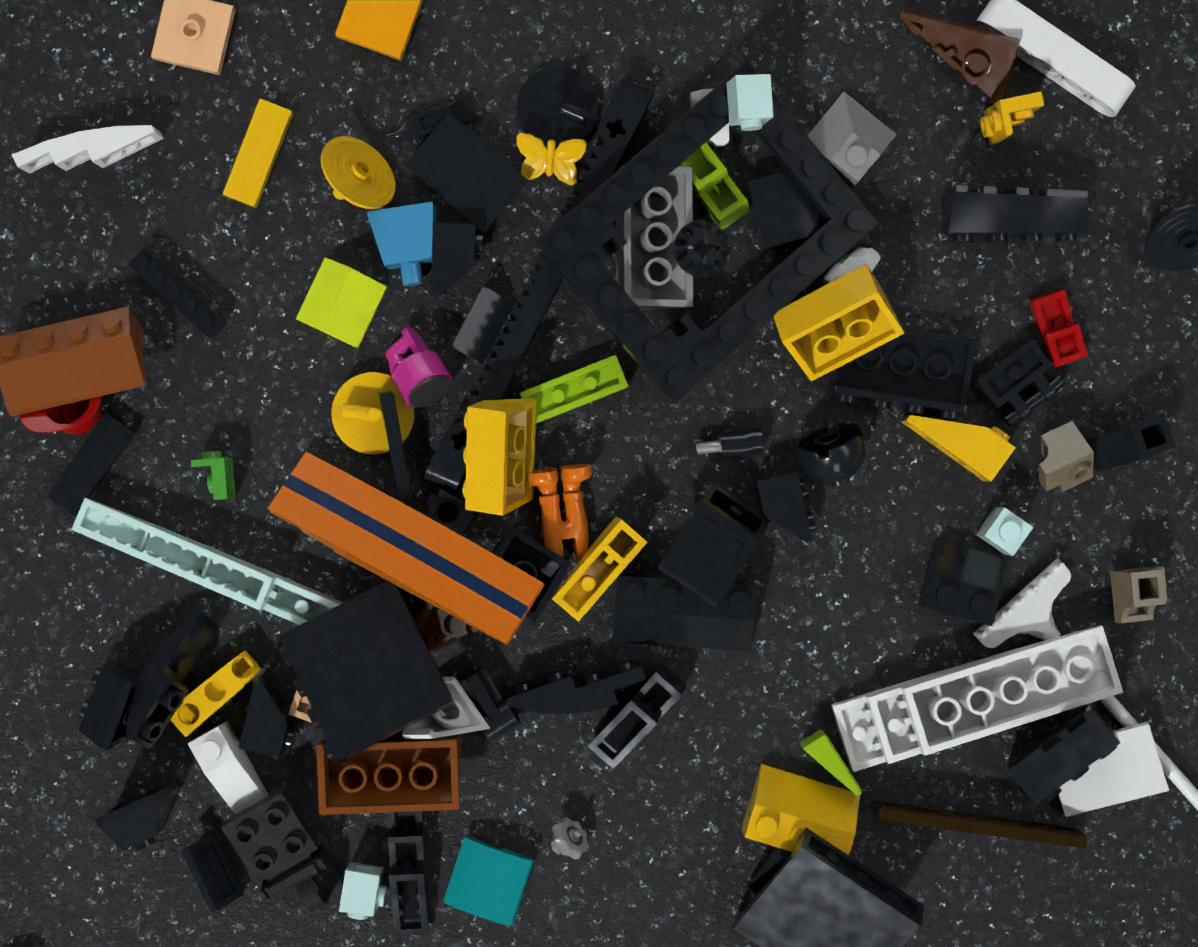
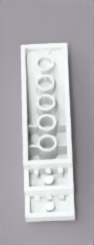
M1099 625L831 704V708L852 772H856L884 762L891 764L919 754L926 756L1123 693V689L1103 626Z

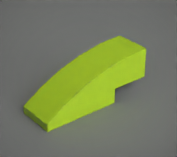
M707 143L703 144L679 165L692 167V190L721 230L750 211L747 199L728 176L727 169Z

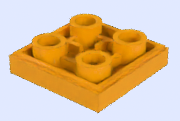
M347 0L335 35L339 39L401 61L423 0Z

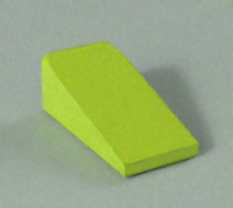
M818 730L800 742L801 747L855 795L859 796L862 794L860 786L823 730Z

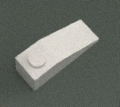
M226 721L195 738L188 745L205 776L236 815L269 795L244 749L239 748L240 742L229 722Z

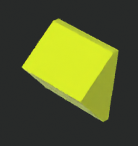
M325 257L296 320L359 349L386 292L387 286L346 265Z

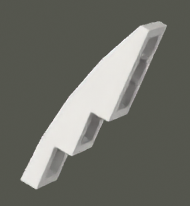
M152 125L112 126L79 131L50 139L12 154V157L17 167L29 174L53 162L58 167L67 171L90 159L93 163L104 168L164 138L162 133Z

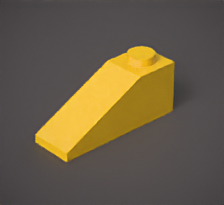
M915 415L904 416L900 421L985 482H992L1016 448L1008 442L1010 436L995 426L989 429L983 426Z
M615 517L593 542L554 594L552 600L579 622L646 545L647 541L622 519Z

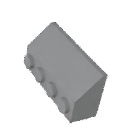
M678 166L616 219V229L628 242L616 251V281L640 310L693 307V276L681 269L675 259L673 250L674 240L678 232L685 225L693 222L692 167Z

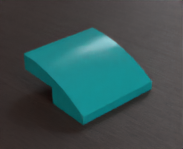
M471 836L464 837L443 903L472 915L511 927L514 925L535 860L508 848L499 849Z

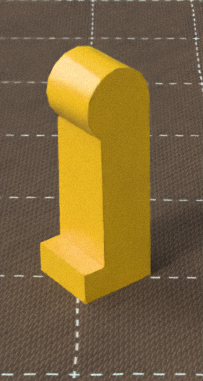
M246 650L189 693L170 720L185 737L189 736L238 694L247 683L262 671V668Z

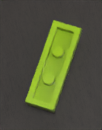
M614 355L520 392L522 399H537L536 424L626 389L629 386L617 356Z

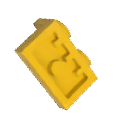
M1042 91L999 100L983 111L984 117H981L980 120L981 131L984 138L988 137L989 145L997 144L1013 134L1012 126L1025 123L1026 119L1034 117V112L1044 106Z

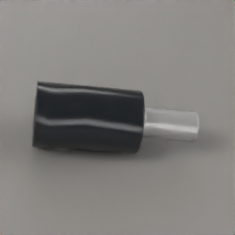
M761 428L719 433V440L696 443L697 455L720 452L723 459L764 453Z

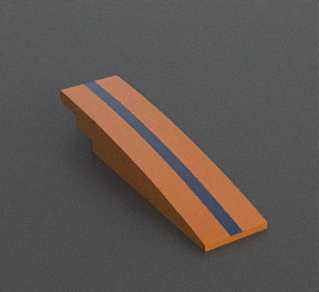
M308 452L304 453L267 508L272 514L300 528L304 534L329 546L335 553L506 645L510 643L544 587L543 582Z

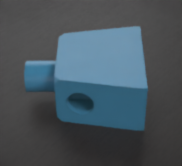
M426 202L368 211V219L384 266L387 269H401L403 286L423 284L421 265L432 263L434 223H437V211L434 203Z

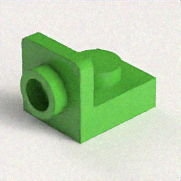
M221 451L202 452L200 453L201 459L190 460L191 467L211 466V473H208L207 486L209 492L213 493L214 500L236 498L233 458L222 457Z

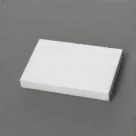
M1148 722L1114 730L1121 742L1117 745V748L1101 760L1099 758L1088 766L1090 769L1082 777L1074 782L1070 779L1060 787L1062 791L1059 794L1065 817L1169 791Z

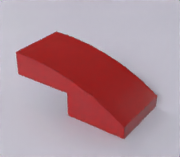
M1059 288L1028 299L1038 332L1053 367L1056 368L1088 356L1080 326L1073 320L1065 289Z

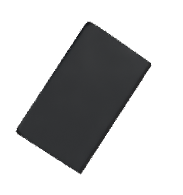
M482 286L451 347L483 364L515 303Z

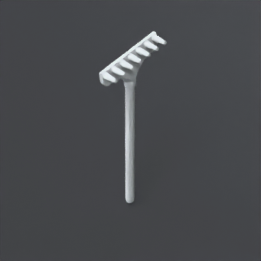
M1058 558L1054 560L996 612L992 626L983 624L973 635L988 648L999 646L1003 641L1015 634H1030L1044 641L1059 637L1061 633L1055 627L1052 607L1054 599L1070 582L1071 573ZM1114 696L1100 700L1124 728L1139 724ZM1155 743L1163 772L1198 810V790Z

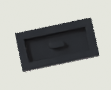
M216 833L209 834L181 850L211 913L220 910L244 895V891Z

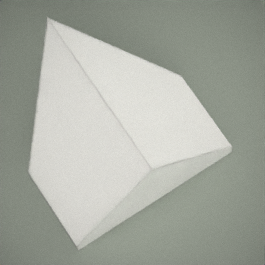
M443 677L457 707L447 713L440 710L405 728L402 736L405 739H433L491 728L456 678Z

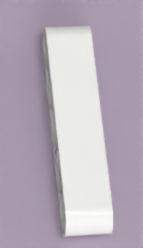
M990 0L975 22L976 26L980 29L1021 39L1017 52L1019 58L1103 115L1115 117L1136 87L1135 83L1128 76L1017 0Z

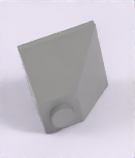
M843 92L807 136L844 182L853 189L897 134L847 93Z

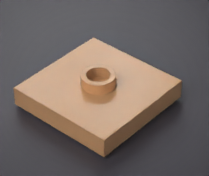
M164 0L151 58L156 61L221 75L236 8L233 5L211 0Z

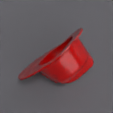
M102 396L22 414L20 419L28 430L36 433L63 431L71 435H80L88 432L102 418L103 411L100 408Z

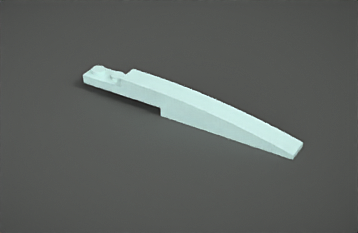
M84 498L71 529L255 609L268 611L298 625L344 603L254 564L89 498Z

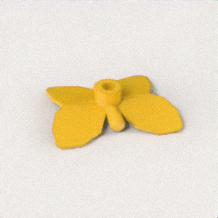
M519 133L517 134V146L520 153L526 157L521 167V174L527 180L538 178L544 172L549 177L554 173L560 181L572 186L574 183H577L575 162L584 155L587 142L580 139H570L561 142L555 149L556 142L549 140L546 148L541 139L531 134Z

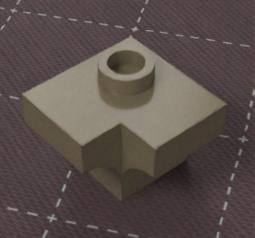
M1073 421L1041 435V453L1045 460L1039 464V481L1045 491L1058 486L1060 491L1064 492L1093 478L1094 452Z
M1164 566L1110 571L1115 623L1154 620L1153 614L1156 605H1163L1168 601Z

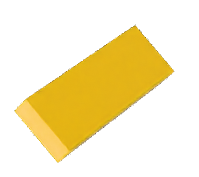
M259 99L223 191L225 197L257 209L294 113L291 110Z

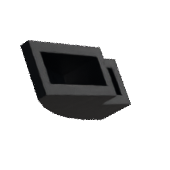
M661 663L588 744V747L614 769L657 725L659 719L683 695L687 685Z

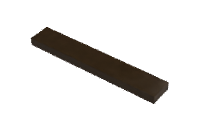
M878 800L874 801L873 814L880 821L1086 849L1087 845L1086 834L1074 827Z

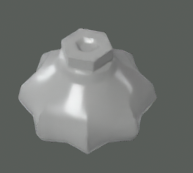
M563 817L559 823L552 827L554 840L551 842V846L554 852L573 859H579L583 852L588 851V834L582 829L579 821H572L568 817Z

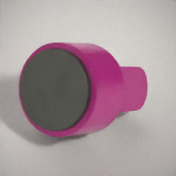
M407 325L401 330L403 336L387 349L386 358L389 362L391 377L406 404L411 407H426L436 403L447 394L452 384V377L438 354L430 351L420 335ZM412 350L414 354L405 359L403 356Z

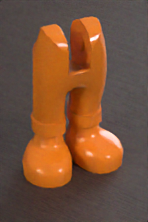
M574 464L559 467L564 489L565 521L561 518L559 493H557V468L548 467L529 471V483L537 486L541 492L539 504H541V523L545 547L564 558L562 540L572 539L574 558L576 561H580L589 547L588 520L583 503V490H580V486L584 480L591 477L592 466L590 464Z

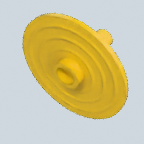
M348 136L333 138L324 146L321 153V167L328 183L334 189L333 195L338 200L345 199L351 204L365 209H378L391 201L395 193L394 175L386 160L377 150L362 140Z
M378 372L362 373L346 381L336 393L331 412L334 429L340 439L357 452L372 455L389 452L379 392L392 391L394 393L402 441L407 438L412 429L415 415L414 407L406 404L391 376Z

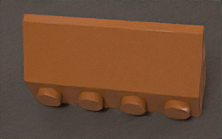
M129 307L0 336V389L8 414L11 417L147 386L143 329Z
M460 734L433 739H405L402 735H392L347 758L348 764L344 766L335 759L330 760L327 757L321 741L326 739L325 737L316 745L319 815L460 810L462 771Z

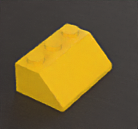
M867 264L785 306L773 316L782 343L811 382L905 334L880 284Z
M537 399L483 400L467 407L464 417V427L467 430V444L463 453V460L466 464V480L462 489L465 498V510L503 516L533 500L534 486L528 481V472L534 470Z
M761 763L741 830L745 838L793 852L796 848L798 836L805 828H808L849 855L856 833L860 795L857 796L850 790Z

